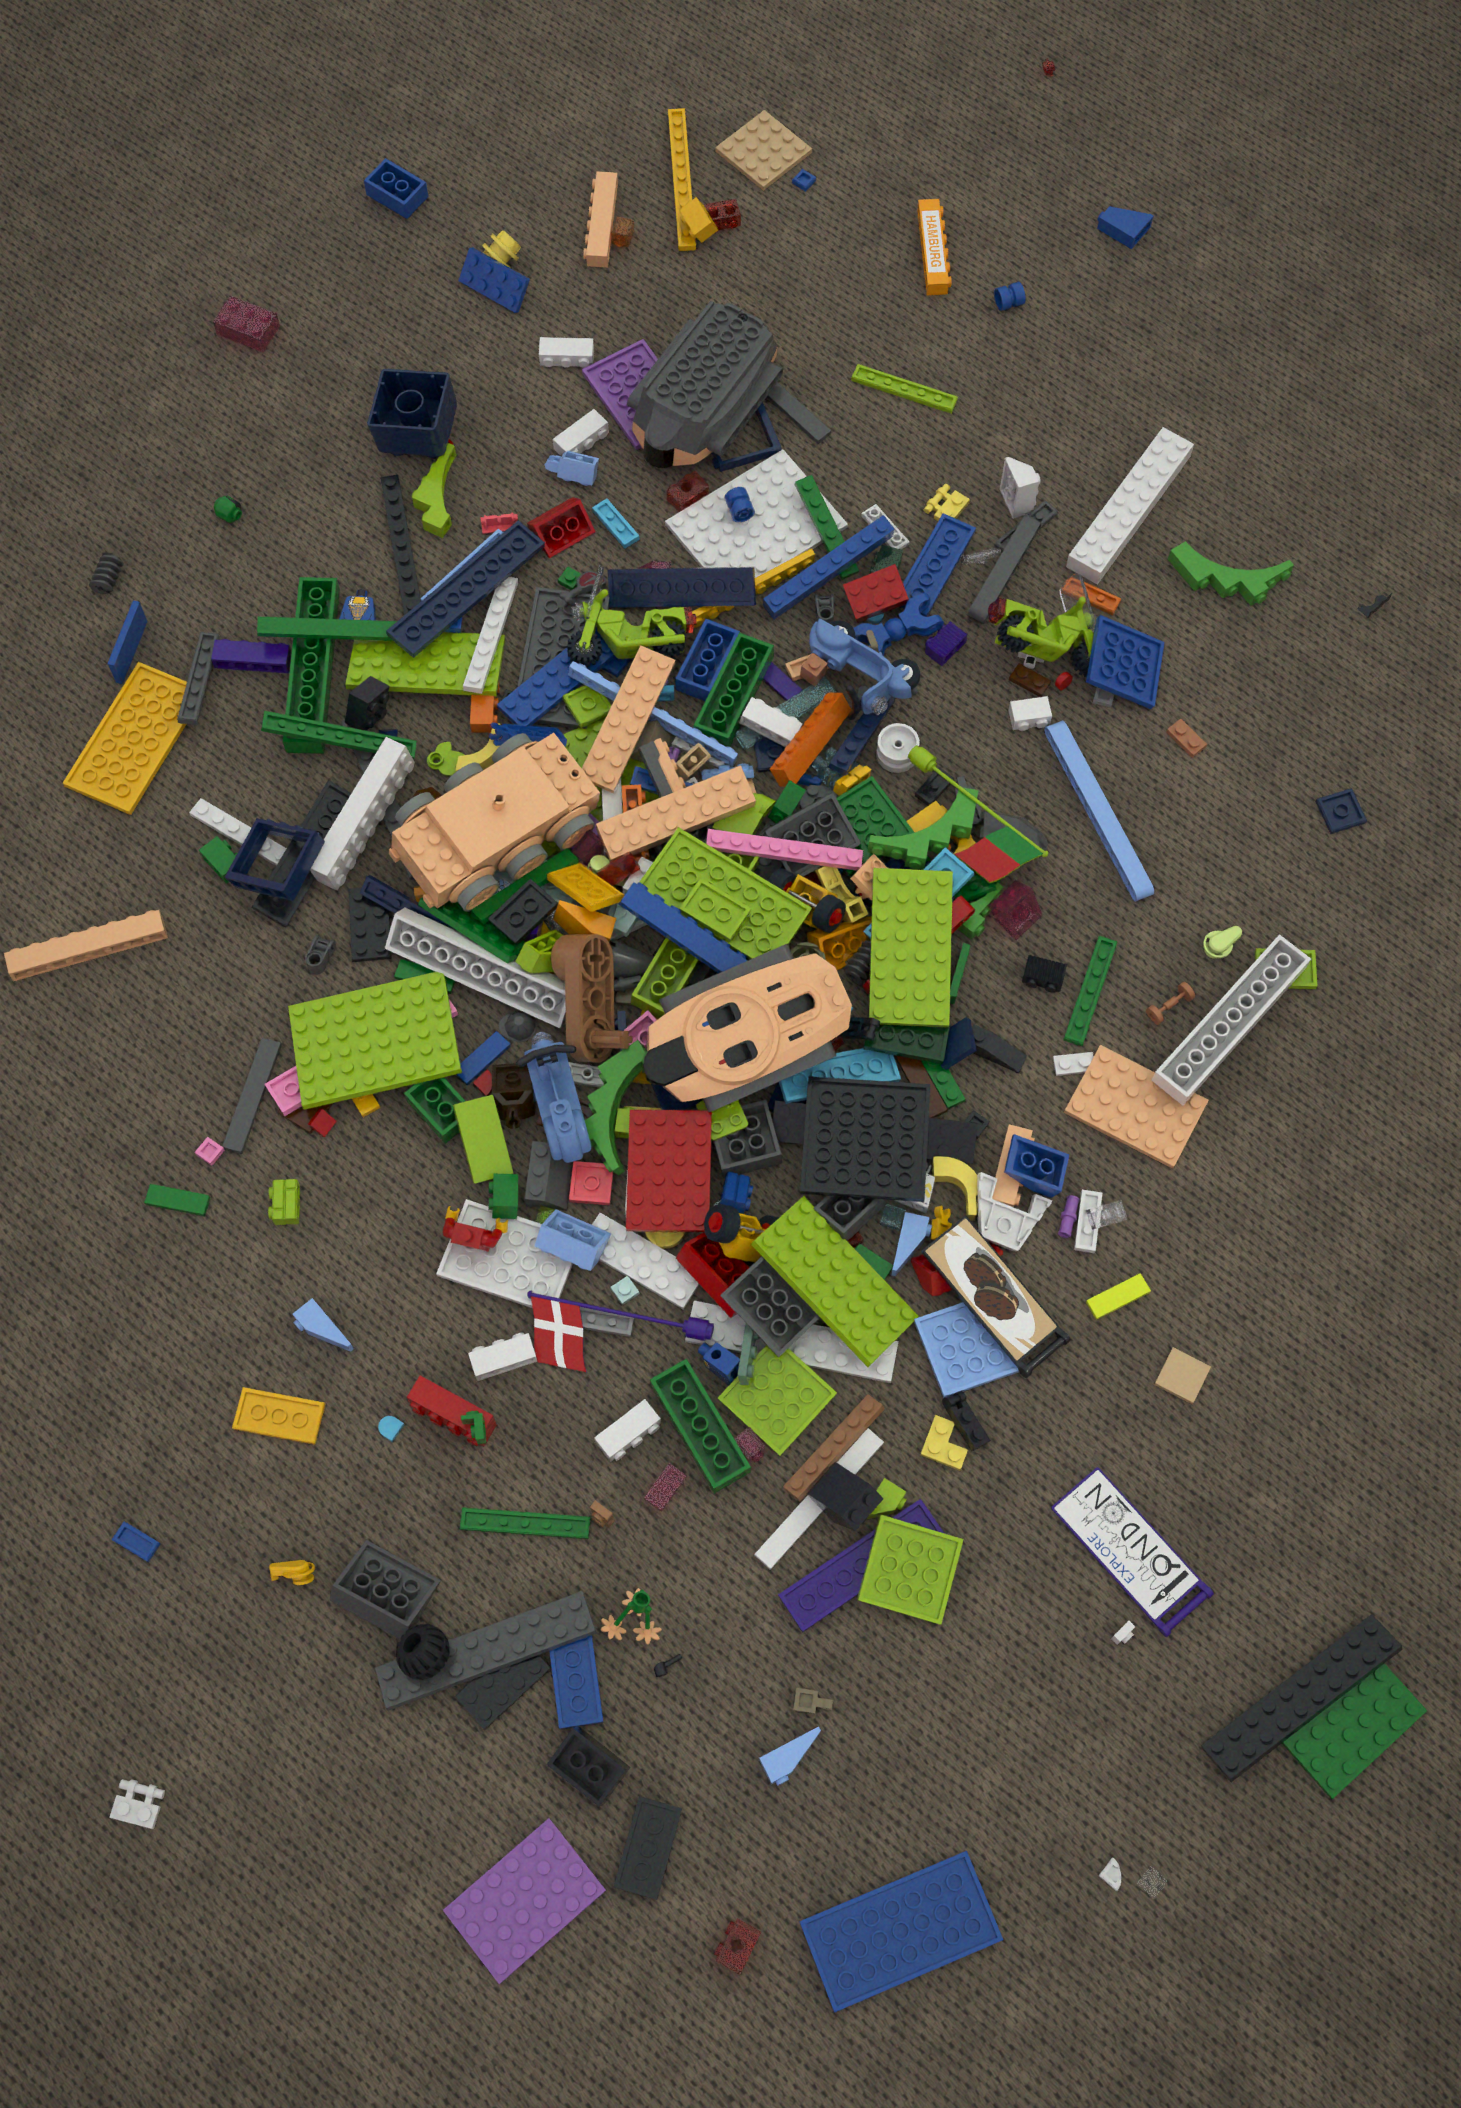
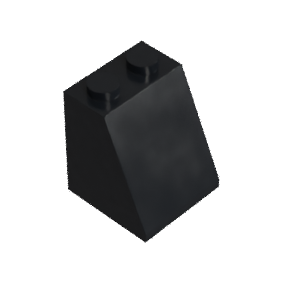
M836 1462L832 1464L807 1493L834 1523L853 1531L860 1527L883 1500V1497L869 1483Z

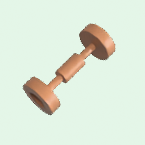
M1186 982L1179 984L1177 988L1180 994L1166 1001L1162 1008L1158 1009L1151 1005L1146 1009L1148 1017L1154 1024L1159 1025L1164 1021L1162 1012L1164 1010L1168 1011L1182 997L1188 1002L1195 998V993Z

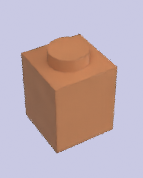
M812 653L801 666L800 677L816 686L825 676L828 663Z

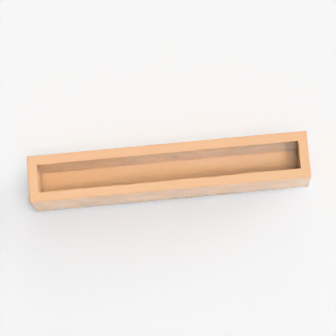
M597 171L596 179L592 181L594 193L591 192V203L593 205L589 206V217H591V220L587 221V231H589V234H586L585 237L587 248H584L583 254L584 259H587V266L608 268L618 188L617 173Z

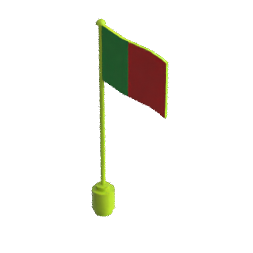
M918 745L911 749L908 758L913 765L924 773L934 770L1006 826L987 835L970 848L954 854L987 882L993 883L1005 878L1029 861L1040 856H1048L1047 850L1041 849L936 768L937 758L929 751Z

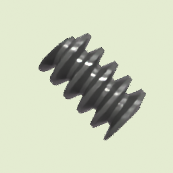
M102 553L89 587L100 594H106L107 591L112 592V586L116 584L114 579H118L117 573L121 572L120 567L124 565L122 560L111 553Z
M864 941L861 945L862 947L858 948L857 953H854L853 958L844 967L847 977L857 985L863 984L860 978L865 980L868 977L866 973L870 974V941Z

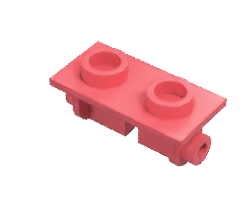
M513 512L501 516L484 515V517H481L482 534L494 533L498 528L505 532L518 521V515L513 514Z

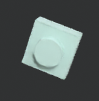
M628 1276L610 1287L622 1305L640 1294Z

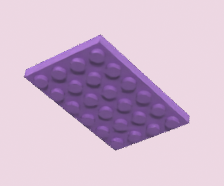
M644 339L582 369L583 376L636 450L642 448L632 431L636 410L627 406V401L633 390L658 360Z
M548 1818L443 1911L495 1980L501 1984L606 1890L550 1818Z

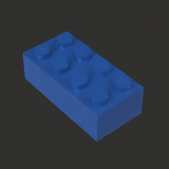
M705 619L675 678L676 690L706 701L740 631Z

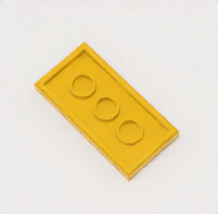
M581 863L547 874L548 881L591 912L619 903L624 896L623 893Z
M243 1387L232 1429L315 1445L326 1404L324 1402Z

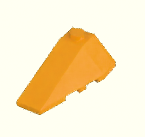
M872 916L861 918L853 923H840L830 933L824 932L821 929L808 932V942L816 944L820 952H824L826 961L835 966L836 970H840L847 965L845 962L854 953H857L858 948L862 947L861 945L864 941L871 942V939L863 931L871 924Z

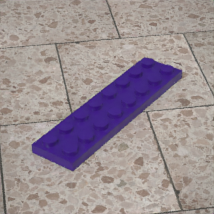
M921 1499L893 1517L897 1520L944 1533ZM875 1530L778 1594V1597L802 1633L859 1594Z

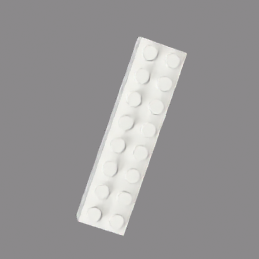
M388 737L384 739L324 838L325 843L310 869L318 882L335 890H338L345 883L349 870L354 868L357 857L364 851L369 837H372L375 833V827L384 818L385 811L393 803L396 792L402 788L407 774L413 770L415 762L405 745Z

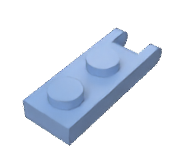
M745 763L737 765V767L741 765L746 778H754L752 766ZM721 765L714 769H704L701 772L702 779L706 780L735 767Z

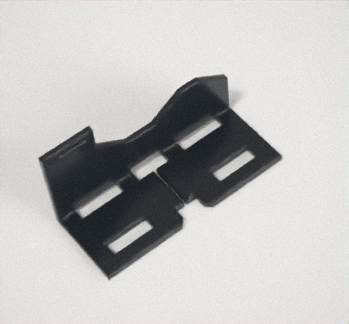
M1392 593L1387 597L1384 595L1377 596L1373 605L1364 606L1362 604L1357 609L1369 618L1383 604L1390 600Z

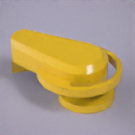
M305 1560L278 1562L269 1565L271 1581L279 1579V1576L292 1578V1582L295 1585L308 1584L314 1580V1575L311 1573L314 1572L315 1565Z

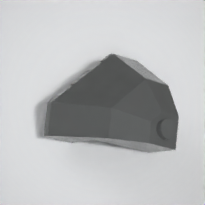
M987 811L981 813L984 826L980 828V839L1006 827ZM993 811L1041 849L1048 851L1047 839L1026 818Z

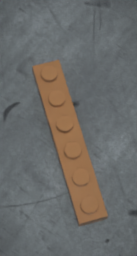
M867 1394L783 1486L785 1491L800 1502L832 1464L842 1457L885 1410L884 1406Z

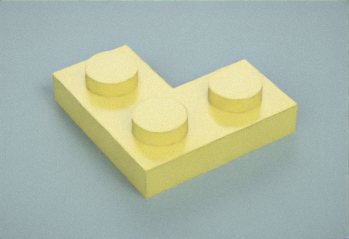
M935 1415L920 1455L960 1471L968 1450L948 1442L955 1424L953 1421Z

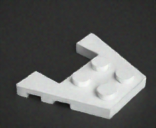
M980 1172L977 1175L978 1231L988 1242L1017 1252L1032 1232L1037 1221L1043 1216L1046 1208L1050 1206L1052 1200L1034 1194L1032 1195L1028 1213L992 1199L997 1178Z

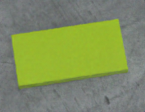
M489 1095L454 1104L453 1108L473 1184L493 1179L494 1173L513 1174L494 1096Z

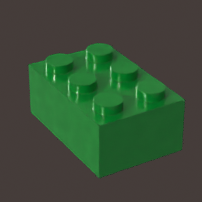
M444 1077L417 1083L404 1093L409 1105L445 1144L460 1132L453 1105L466 1101Z

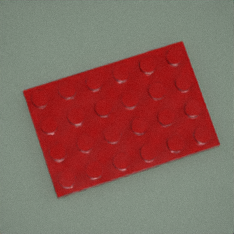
M630 1110L626 1231L705 1232L704 1221L710 1209L712 1111Z

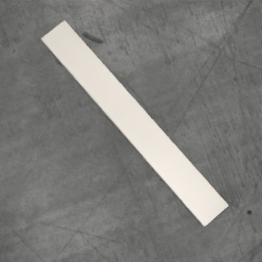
M868 1428L837 1463L856 1475L884 1442ZM807 1495L754 1556L771 1570L823 1512L821 1508Z

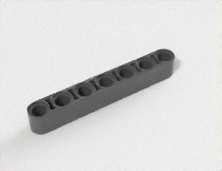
M1026 514L1024 515L971 605L967 616L983 624L986 622L1038 533L1042 522Z

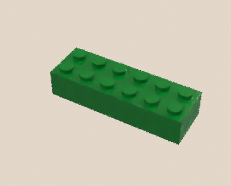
M739 632L694 723V728L699 729L702 734L708 737L715 738L725 747L731 746L741 726L739 723L741 716L751 697H755L774 658V645Z
M687 1359L650 1379V1386L714 1494L751 1473L750 1464Z

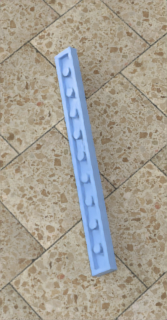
M573 661L569 666L568 676L613 701L615 700L620 689L617 683L604 679L601 674L588 670L581 663ZM654 707L648 721L657 720L669 733L693 746L700 743L712 757L723 761L730 767L734 766L738 755L734 749L728 746L725 747L715 738L708 737L702 734L699 729L686 725L683 720L670 716L665 710Z

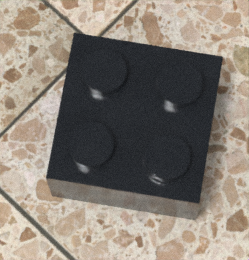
M370 676L352 690L348 697L345 723L355 729L365 731L373 728L375 723L383 719L387 714L386 705L389 700V685Z

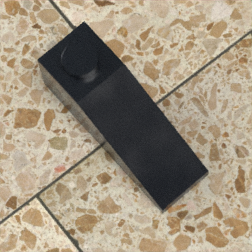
M974 1024L972 1029L977 1051L973 1054L1019 1073L1027 1055L993 1032Z

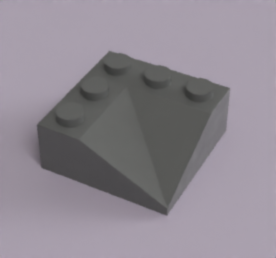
M767 1100L741 1106L748 1121V1127L714 1141L723 1178L726 1177L728 1172L739 1175L782 1164V1155Z

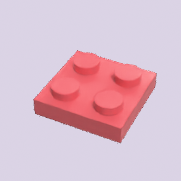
M573 1161L569 1202L610 1205L614 1172H609L604 1163Z

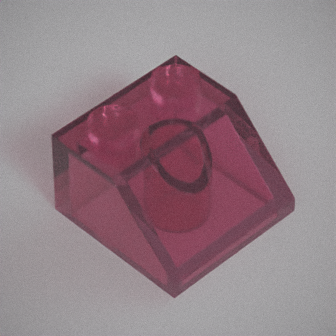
M1016 880L989 905L995 920L1015 940L1042 916L1033 889Z

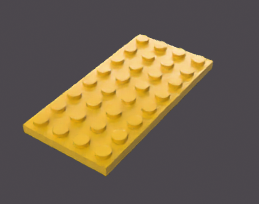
M138 662L63 781L64 787L131 815L186 724L178 723L177 718L187 682Z

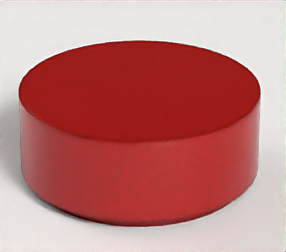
M1063 672L1056 679L1055 687L1063 691L1071 684L1073 676L1068 672Z

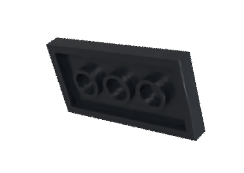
M350 888L349 911L352 962L392 959V952L385 949L390 932V910L360 894L361 888Z
M537 1655L473 1679L455 1697L478 1724L486 1730L551 1668Z
M639 1796L614 1888L654 1900L658 1899L682 1808Z

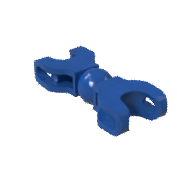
M921 593L908 600L905 610L899 614V618L889 619L884 626L882 623L878 625L862 623L853 629L855 631V639L859 642L868 643L869 646L870 643L866 632L872 630L878 644V650L884 656L886 648L892 645L891 641L902 640L906 633L908 637L913 634L929 636L943 627L944 621L939 615L929 617L921 615V612L930 605L928 594Z

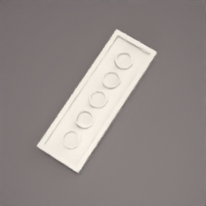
M599 1213L592 1225L611 1233L599 1261L684 1310L698 1288L699 1283L678 1262L676 1256L633 1231H626V1227Z

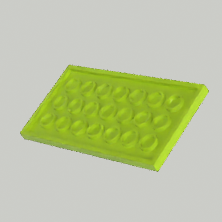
M443 632L414 658L394 641L354 640L345 684L346 689L354 690L368 677L372 676L389 685V691L489 695L497 697L505 635L500 637L482 694L463 691V684L480 634Z
M679 827L640 880V883L648 888L647 891L649 893L661 896L665 900V904L668 906L673 905L678 909L700 878L750 907L751 912L730 942L712 932L714 938L719 941L721 939L726 941L732 950L743 953L749 960L785 944L789 945L812 911L810 906ZM699 923L697 924V926L700 927L701 929H704V928H705L704 926L700 925Z
M873 868L869 1018L879 1020L882 1025L949 1027L953 871Z
M805 1196L799 1199L751 1243L760 1255L867 1367L914 1322V1319L919 1317L846 1239L843 1240L840 1234L826 1222L825 1218L816 1212L814 1206Z

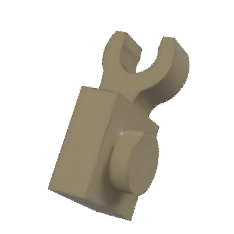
M796 1688L793 1711L816 1714V1708L832 1711L833 1700L818 1698L819 1692L815 1690Z

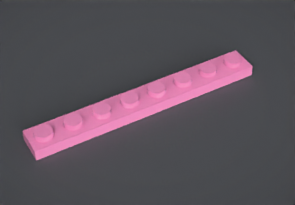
M708 829L706 844L719 852L759 856L762 858L849 870H858L862 866L863 850Z

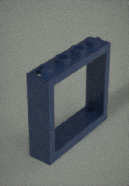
M763 402L756 410V414L770 444V448L722 461L719 455L712 452L709 455L713 454L712 463L715 469H719L722 472L769 458L781 451L782 447Z
M256 818L225 878L236 888L294 901L325 841L319 836L320 833L312 828L308 830L299 825L290 826L285 822L276 823L270 819ZM268 834L306 842L284 884L247 875Z

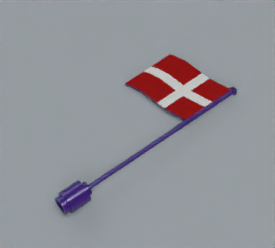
M532 1291L527 1293L528 1298L532 1301L534 1348L539 1363L587 1372L583 1357L584 1328L580 1307L683 1328L682 1332L686 1333L685 1337L706 1341V1339L711 1340L713 1335L714 1323H709L710 1321L689 1317L682 1324L532 1293Z

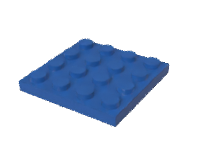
M1102 615L1096 618L1086 683L1152 709L1156 702L1164 642Z

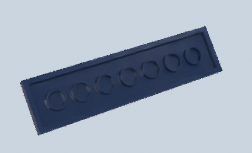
M754 567L607 570L610 597L609 607L756 605Z

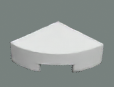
M1111 1858L1098 1876L1117 1891L1121 1885V1871L1117 1861Z

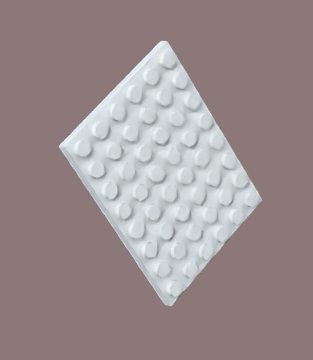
M784 450L779 451L665 521L668 529L701 568L754 567L755 578L823 543L794 485L795 481L807 476ZM736 487L746 488L755 510L753 517L745 522L733 521L730 509L724 499L725 494ZM822 495L839 531L841 532L848 528L847 522Z

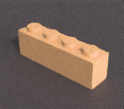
M1009 1124L995 1176L997 1183L992 1199L1014 1207V1205L1018 1206L1021 1194L1017 1192L1019 1186L1023 1187V1185L1004 1173L1012 1135L1015 1134L1034 1141L1035 1138L1031 1137L1033 1130Z

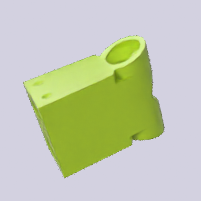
M753 793L756 799L754 807L715 822L712 829L755 835L763 818L772 810L776 801L763 794Z

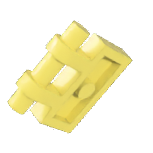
M944 484L943 487L938 488L936 495L928 500L924 512L929 514L932 510L935 511L934 519L939 521L943 513L956 519L969 504L970 499L956 490L950 495L947 493L950 490V486ZM941 499L945 501L942 506L938 504Z

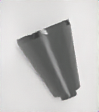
M611 939L609 944L612 945L614 979L638 975L643 977L654 956Z

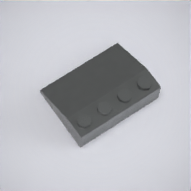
M833 792L828 793L763 830L767 837L851 849L861 844ZM780 860L784 868L796 876L798 874L805 876L821 867L820 865Z
M762 1256L720 1295L778 1358L820 1318Z
M366 1540L332 1585L330 1601L400 1639L402 1635L406 1634L408 1629L416 1626L441 1580Z

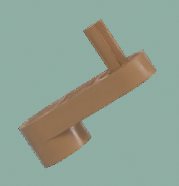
M567 934L561 936L552 948L551 963L556 976L565 981L566 1043L576 1047V1052L570 1053L576 1061L599 1063L605 1061L610 1056L612 1049H628L629 1043L633 1041L632 1036H629V1031L614 1030V965L612 948L608 940L598 934Z

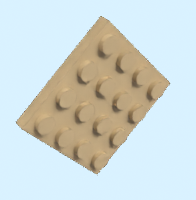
M763 110L716 147V152L764 191L812 153V148L767 111Z

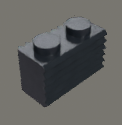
M1028 955L1022 983H1026V986L1036 988L1037 986L1045 988L1046 991L1051 993L1060 992L1067 964Z

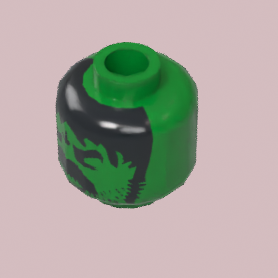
M229 496L219 497L215 501L214 510L217 517L227 523H233L240 519L242 507L238 501Z

